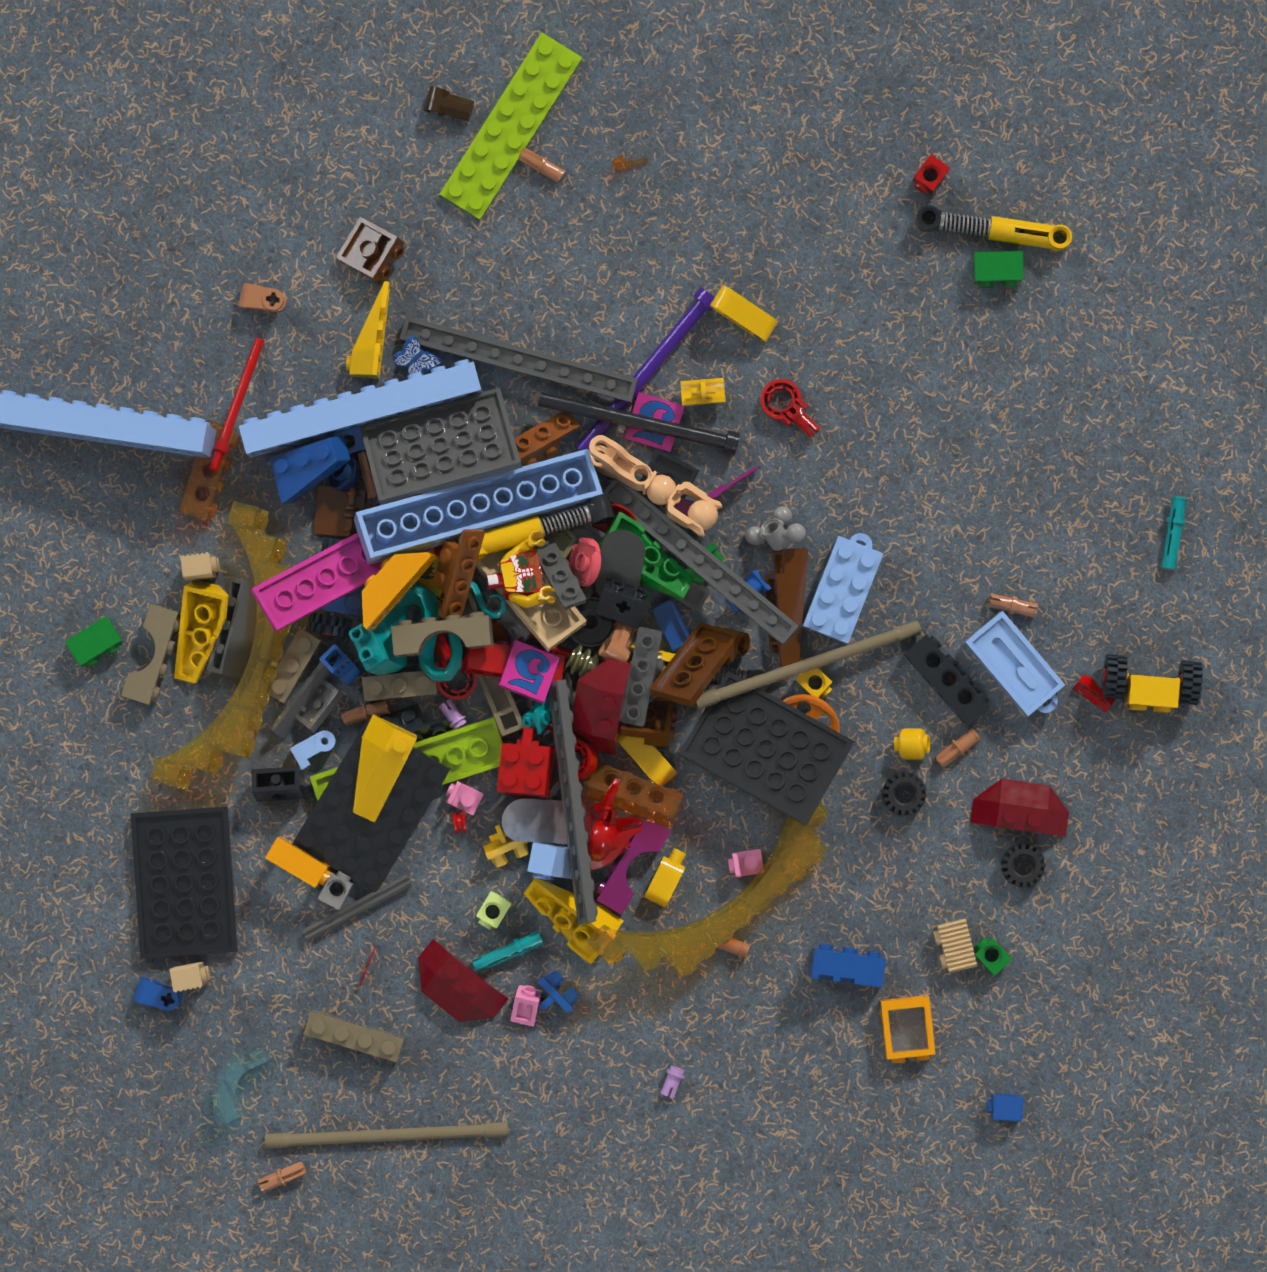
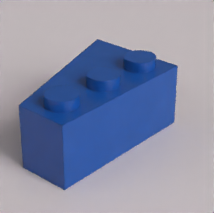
M344 436L330 437L269 458L281 503L290 504L297 502L309 490H313L323 479L332 475L351 460Z
M819 943V948L813 947L809 976L812 979L820 978L835 982L841 981L882 988L886 958L881 957V952L867 950V955L857 954V949L843 947V951L833 950V945Z

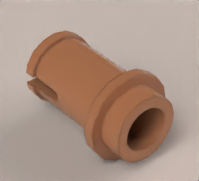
M723 935L718 949L738 955V958L741 959V957H747L751 945L747 944L746 940L742 942Z

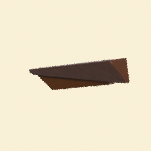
M807 548L772 550L775 574L765 575V582L771 587L766 593V599L800 628L785 646H782L769 635V647L772 653L779 654L780 667L800 661L808 561Z

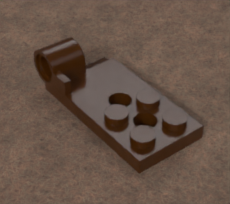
M699 622L649 688L651 695L692 707L726 661L732 663L737 656L742 657L747 653L750 647L749 634ZM696 662H701L700 664H698V665H696V666H691L692 664H694V663H696Z

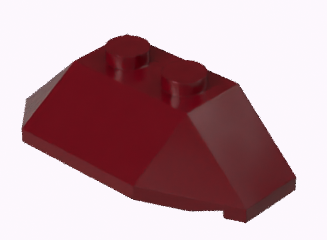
M607 658L578 679L572 712V728L583 741L590 743L598 752L616 754L621 727V715L632 663Z
M1001 778L973 799L970 823L1066 837L1069 812L1050 785Z
M434 938L418 957L421 992L458 1022L494 1018L509 999Z

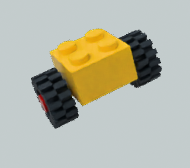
M1106 655L1102 675L1103 698L1123 699L1124 697L1123 705H1129V710L1147 711V707H1153V712L1171 713V709L1178 708V704L1198 705L1200 702L1203 683L1202 662L1182 660L1179 665L1178 677L1166 678L1129 675L1127 673V656Z

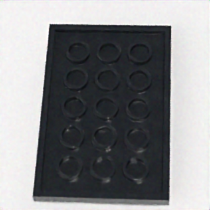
M727 671L717 689L743 681V679ZM757 688L706 707L680 750L679 756L807 826L855 741Z
M367 719L292 844L337 871L350 876L351 879L371 891L377 892L451 768L413 746L375 823L353 813L362 736L370 721Z
M228 806L131 813L140 959L238 952Z

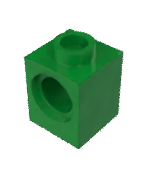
M984 937L974 946L976 949L974 952L975 956L994 976L1013 960L992 937L988 940ZM989 948H995L997 951V957L993 961L985 959V952Z

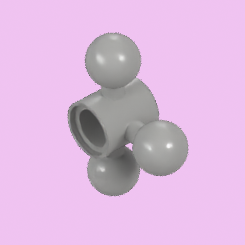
M781 506L775 509L773 518L764 522L761 528L757 526L750 527L746 531L745 538L751 545H759L766 539L771 548L778 551L784 549L790 541L794 543L801 542L806 536V530L798 523L790 525L785 530L783 525L790 523L792 512L789 508Z

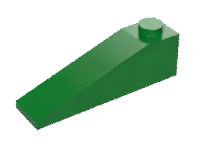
M619 512L598 544L600 551L604 538L613 531L626 530L636 534L643 541L646 550L640 584L683 600L693 579L673 558H669L660 549L661 545L657 541H652L644 532L646 529L640 523Z

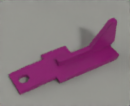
M755 466L725 487L720 485L707 496L716 500L734 485L757 471L758 467ZM681 498L674 508L688 517L689 507L696 501Z

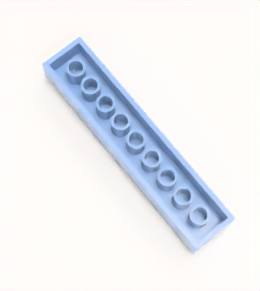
M468 359L454 363L455 367L446 369L445 366H439L431 369L430 374L422 375L421 372L410 374L407 376L408 380L401 382L398 379L385 381V386L375 388V385L361 388V392L357 394H352L351 391L338 394V399L329 401L328 398H322L314 401L313 406L305 407L304 404L291 407V412L284 414L281 411L268 413L267 418L262 420L257 417L246 419L243 421L244 424L239 426L246 454L250 458L333 436V433L481 393L482 389L474 362L469 363Z
M2 390L0 394V428L211 459L213 456L217 430L211 427L209 422H205V419L191 417V420L187 421L182 416L167 414V418L158 415L157 412L144 410L143 414L135 412L134 409L120 407L119 411H116V409L105 404H96L95 408L87 405V402L73 400L72 404H69V402L63 401L64 399L49 397L47 401L40 398L39 395L26 393L25 397L16 395V392Z
M585 449L523 466L516 470L356 512L354 522L369 566L383 562L387 557H392L394 554L415 553L443 545L444 540L458 541L464 529H482L485 531L530 517L538 516L541 518L553 515V513L556 514L557 512L569 510L570 508L581 507L585 505L586 500L601 495L603 492L589 450Z

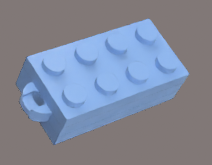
M858 533L852 536L850 540L841 536L837 537L802 627L844 644L849 643L884 554L872 549L873 544L869 536ZM856 541H862V542H864L866 545H865V546H864V545H861V544L857 543Z
M1003 611L995 615L963 642L1025 717L1031 715L1035 710L1049 713L1055 709L1058 703L1055 693L1064 687L1065 684ZM1048 699H1051L1047 706H1043Z

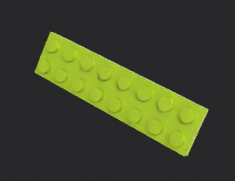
M541 32L439 195L481 220L518 162L521 151L532 140L580 64L582 57Z
M491 717L417 741L414 747L451 768L441 784L443 785L499 767L503 742L495 718ZM338 767L310 776L317 801Z

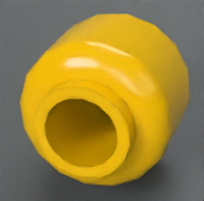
M904 728L900 731L899 737L894 738V750L899 751L900 757L904 760H921L930 752V736L921 728Z

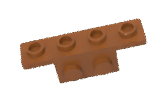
M560 412L514 438L522 467L555 458L559 454L560 439L579 429L578 422L570 413Z
M482 529L462 530L459 544L454 540H444L433 584L445 594L439 613L442 618L449 615H460V618L462 617L485 535Z

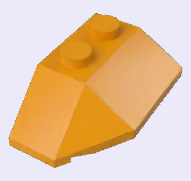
M429 552L394 554L392 557H387L380 566L382 569L377 575L370 576L364 584L366 587L362 591L363 626L368 630L374 631L437 557Z

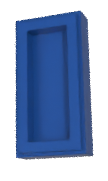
M672 598L652 608L651 611L671 651L674 652L680 649L690 633Z

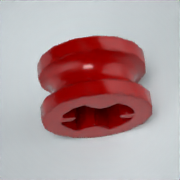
M462 812L460 815L453 813L455 834H458L459 831L467 833L465 812Z

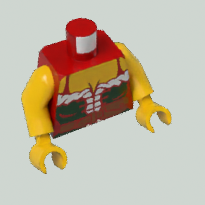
M532 531L528 539L516 545L503 556L502 560L499 561V573L486 575L488 589L502 588L505 600H510L512 603L524 608L544 603V600L549 604L555 602L553 596H548L549 593L555 592V590L550 586H544L538 551L534 549V546L542 547L545 545L544 539L536 542L537 536L541 535L542 532Z

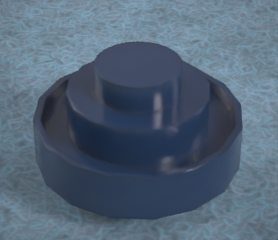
M350 457V461L329 476L330 485L341 492L350 490L360 477L361 466L352 457Z

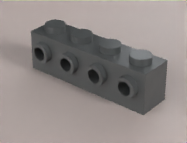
M234 577L229 578L226 593L229 595L227 617L211 651L207 671L244 679L261 611L251 589L259 585V583Z

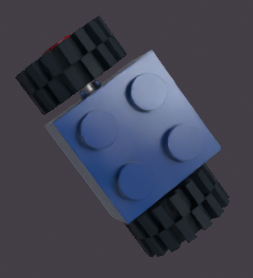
M323 538L321 552L342 540ZM364 585L319 609L327 611V614L314 612L310 614L307 631L329 637L350 639L349 630L352 628L353 619L337 617V613L361 617L362 591L366 586Z

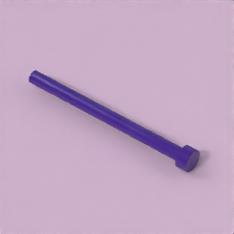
M700 287L693 295L696 301L633 376V378L638 379L633 399L707 309L709 311L713 310L710 304L714 296L704 288ZM614 399L608 407L624 411L630 403ZM597 420L576 447L579 450H589L591 440L598 435H604L613 423Z

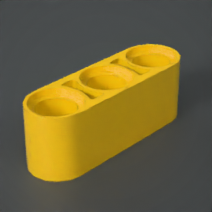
M724 285L721 286L710 304L712 309L749 334L757 335L765 343L778 324L775 318Z
M619 733L618 742L659 789L678 774L653 745H644V738L620 736Z

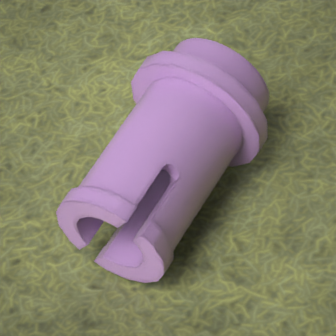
M452 699L447 700L446 704L442 703L439 706V709L447 717L450 728L453 727L455 730L467 724L465 721L466 716L461 715Z
M671 1066L666 1071L668 1075L660 1093L665 1096L670 1095V1098H675L680 1081L685 1076L683 1075V1069Z

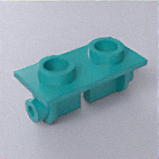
M549 694L546 696L544 703L536 701L531 711H528L522 717V724L525 727H536L538 734L552 720Z

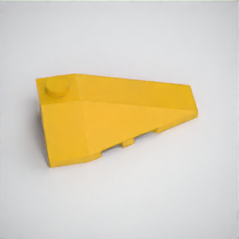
M384 281L352 349V355L347 356L346 370L350 371L349 375L351 377L380 380L390 282Z
M199 580L184 585L174 673L175 679L198 683L227 617L229 595L219 585Z
M374 714L362 736L353 813L375 823L417 740V735Z
M535 878L524 892V895L541 915L548 916L554 923L553 929L557 933L561 932L569 940L567 945L570 949L590 964L593 963L623 923L622 919L606 907L595 903L598 909L596 921L586 925H578L574 893L538 878Z

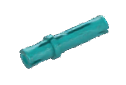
M1172 496L1170 515L1166 519L1168 528L1161 568L1173 570L1177 568L1182 527L1186 523L1184 514L1188 498Z
M536 931L521 939H513L514 942L472 959L476 972L479 974L519 955L520 957L525 956L526 952L545 945L540 932Z

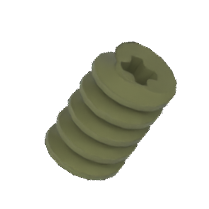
M579 645L571 653L563 671L571 666V674L574 675L579 670V678H581L606 659L599 662L600 655L598 653L590 658L591 650L589 649L582 654V646Z

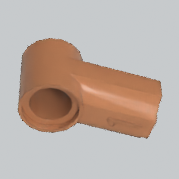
M616 621L609 638L602 644L599 655L604 659L610 658L627 662L631 654L629 646L637 628Z

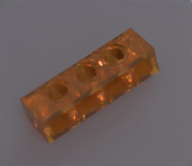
M207 420L210 426L217 430L216 442L220 438L224 424ZM236 428L232 430L228 441L229 449L227 454L223 455L218 472H216L214 477L206 478L204 474L205 468L210 465L212 459L196 456L178 512L207 522L210 517L214 518L218 504H215L217 494H222L225 486V481L222 480L224 471L229 472L232 464V458L229 455L232 448L236 449L240 435L236 434ZM202 488L209 490V497L205 501H199L197 498V493Z
M597 762L593 774L583 782L582 796L602 803L605 798L604 795L610 788L607 784L612 783L617 778L619 779V788L611 807L672 830L683 807L684 794L676 789L660 786L652 780L636 777L631 772L615 769L607 763ZM657 800L660 801V803H654L652 801Z

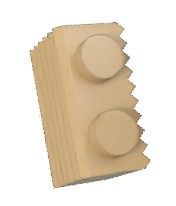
M208 552L205 554H191V556L187 554L180 557L183 579L188 582L217 578L216 572H220L219 558Z
M963 918L936 925L937 931H933L936 945H941L943 954L939 955L942 969L947 968V972L952 973L976 967L977 962L966 919Z
M203 962L176 966L170 969L172 987L176 993L202 988L207 984L208 980H211L209 967L204 966Z

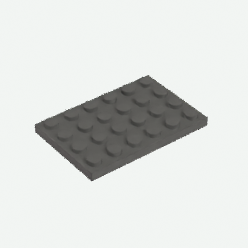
M500 387L360 425L380 506L522 468Z

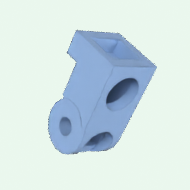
M323 730L290 748L301 769L304 770L311 766L308 759L320 752L331 751L336 745V738L331 732Z

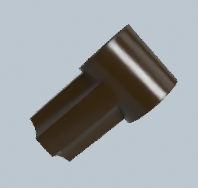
M430 86L423 110L428 113L430 111L437 112L438 116L447 115L469 122L475 102L452 95L445 89Z

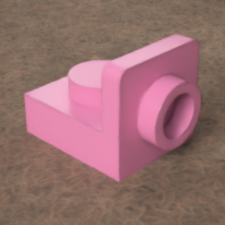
M457 781L456 785L451 783L445 797L449 798L448 804L474 815L484 793Z
M761 849L732 853V858L728 859L730 873H735L736 878L764 873Z
M519 985L510 1021L534 1027L542 990L529 985Z

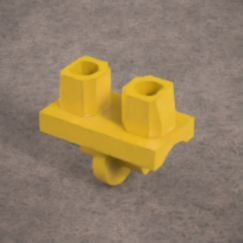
M724 378L680 381L682 406L726 402Z
M500 825L495 826L497 833L489 836L491 843L483 846L488 860L491 859L497 868L508 863L505 853L512 849L517 858L529 854L528 842L510 839L504 830L501 829Z

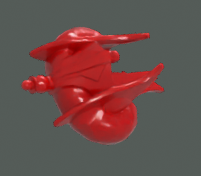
M617 778L614 779L604 795L603 802L592 805L585 818L584 826L588 833L587 850L591 857L590 872L608 865L618 855L626 852L627 848L631 847L628 842L630 838L643 830L642 827L626 830L630 825L640 823L642 821L640 818H615V811L611 808V805L619 788V779Z

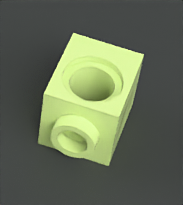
M491 891L476 917L480 918L478 923L491 930L492 926L497 929L512 903ZM489 905H496L499 908L500 914L497 918L487 916L486 908Z

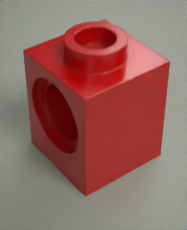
M930 154L912 179L915 182L914 187L924 194L926 192L932 194L948 173L950 167ZM928 170L933 171L936 175V180L932 182L926 181L923 173Z

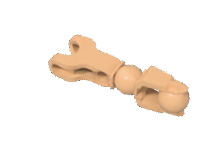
M598 435L591 440L589 453L595 470L607 477L621 481L634 490L643 491L642 494L644 495L647 493L648 498L655 504L666 505V515L669 519L685 528L691 529L698 536H705L704 530L716 524L718 519L717 509L723 508L719 501L708 497L705 492L690 482H683L676 487L675 482L669 476L657 475L656 471L652 472L650 467L630 455L622 446L606 436ZM598 443H603V444L606 445V447H604V446H602V445H598V446H595V445H597ZM642 473L646 475L647 480L639 482L634 476ZM683 494L697 500L689 507L688 517L674 508L675 504L680 502Z

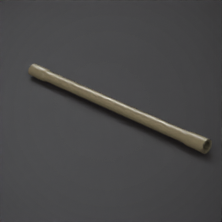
M913 621L896 627L894 630L716 690L712 689L703 692L694 703V706L699 710L716 704L721 700L896 641H903L920 635L921 627L918 621Z
M508 1122L486 1123L483 1125L299 1134L273 1133L265 1134V1147L267 1149L303 1145L467 1137H508Z

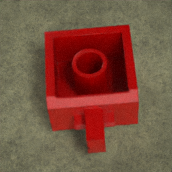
M524 727L522 740H517V744L502 743L497 792L501 795L546 799L550 797L554 750L550 747L539 746V741H535L534 728Z

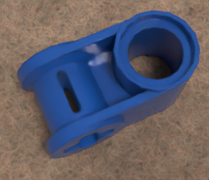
M140 977L133 1001L165 1011H170L180 1006L182 1002L180 991L176 993L171 986L161 984L156 980L151 982L150 978ZM171 993V998L174 999L175 1002L170 1003L168 1005V1000L164 999V997L170 995Z

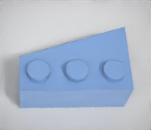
M533 842L527 871L533 872V877L538 879L554 880V877L572 879L568 848Z

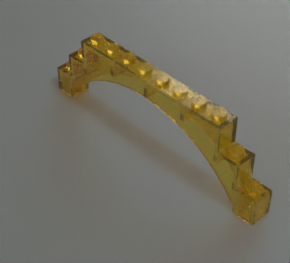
M233 501L227 524L233 526L242 541L250 561L255 586L291 568L281 564V560L286 554L287 541L263 534L268 524L269 511ZM257 603L256 629L251 655L243 677L232 698L211 725L194 740L165 757L157 756L151 780L186 789L192 779L193 767L218 774L224 762V751L250 758L251 753L255 749V738L262 725L263 711L269 702V691L276 678L277 664L283 655V644L286 636L289 634L290 625L275 633Z
M820 802L807 826L787 816L776 847L758 875L738 896L708 916L684 926L652 932L619 931L610 929L604 924L586 941L609 966L612 963L616 964L621 961L625 956L624 953L627 951L644 971L656 968L661 963L660 959L664 957L673 970L681 977L692 974L697 969L698 963L703 959L707 960L716 952L715 949L721 943L729 942L736 930L746 927L752 921L751 917L758 911L763 912L766 910L773 898L783 895L789 889L788 885L794 880L798 881L803 878L810 866L820 863L825 858L824 854L829 850L812 828L820 826L826 820L825 816L829 814V811Z

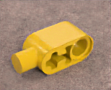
M673 847L669 858L665 856L662 858L644 898L666 908L684 872L685 866L681 864L686 853Z

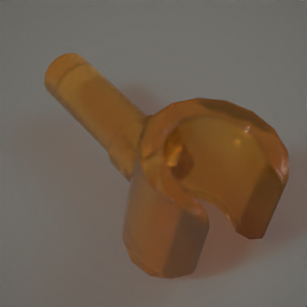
M621 155L613 159L612 164L617 172H621L635 165L646 164L647 158L626 162L624 156Z

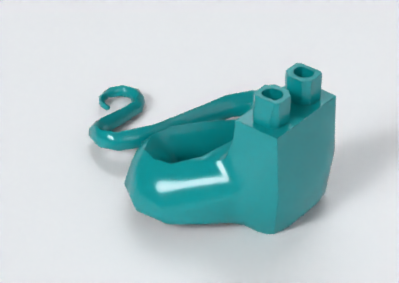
M417 580L374 631L366 629L363 623L349 630L351 640L355 644L359 658L366 671L376 675L397 674L409 667L407 657L397 658L394 656L391 626H397L398 621L407 620L408 611L412 605L420 607L421 619L435 617L436 621H438L439 605L435 593ZM473 581L471 582L470 590L484 615H488L491 619L500 618L506 611V600L500 594L489 596L490 598L496 596L501 600V608L498 612H492L487 608L478 585ZM448 633L451 657L450 663L445 669L437 667L434 663L433 653L437 635L428 640L422 655H418L421 670L432 681H451L460 669L462 646L458 635Z

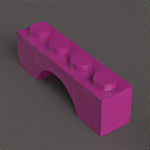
M648 817L635 824L634 828L642 827L643 830L635 834L631 841H628L631 847L627 848L619 862L614 860L607 872L611 874L607 883L602 881L595 894L599 895L597 901L620 915L623 914L634 895L626 879V872L630 862L641 853L649 851L659 852L671 832Z

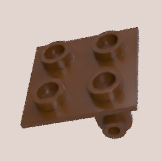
M318 486L313 534L350 537L358 533L354 518L356 512L364 510L366 490L351 488L348 491L341 492L334 487Z

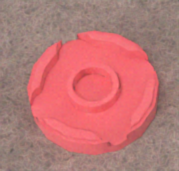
M580 538L579 543L573 545L569 555L571 572L577 577L580 586H590L593 584L601 568V551L594 539Z

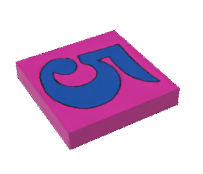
M639 392L632 413L679 424L685 406ZM628 427L624 439L670 453L675 437Z
M514 640L498 686L544 703L560 657Z

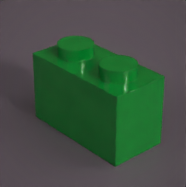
M1023 251L974 252L972 255L973 284H979V288L994 287L993 283H1003V287H1017L1018 283L1024 280Z
M108 616L103 617L65 641L79 666L87 665L88 668L100 662L99 656L107 652L108 655H111L121 648L119 644L124 642Z

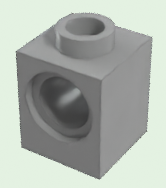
M340 871L337 874L332 872L318 899L340 910L354 883L350 882L351 877ZM334 882H339L343 885L344 891L340 896H336L331 892V885Z

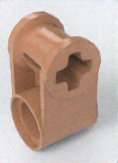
M242 283L238 307L270 312H279L285 308L287 303L286 297L279 290ZM276 294V297L279 298L280 301L279 303H275L273 306V304L269 302V298H274V295Z

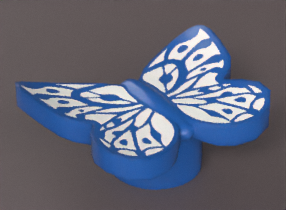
M412 335L404 343L402 350L395 353L392 358L396 365H406L409 375L418 372L423 374L424 369L431 370L442 363L441 358L437 354L430 351L423 352L415 335Z

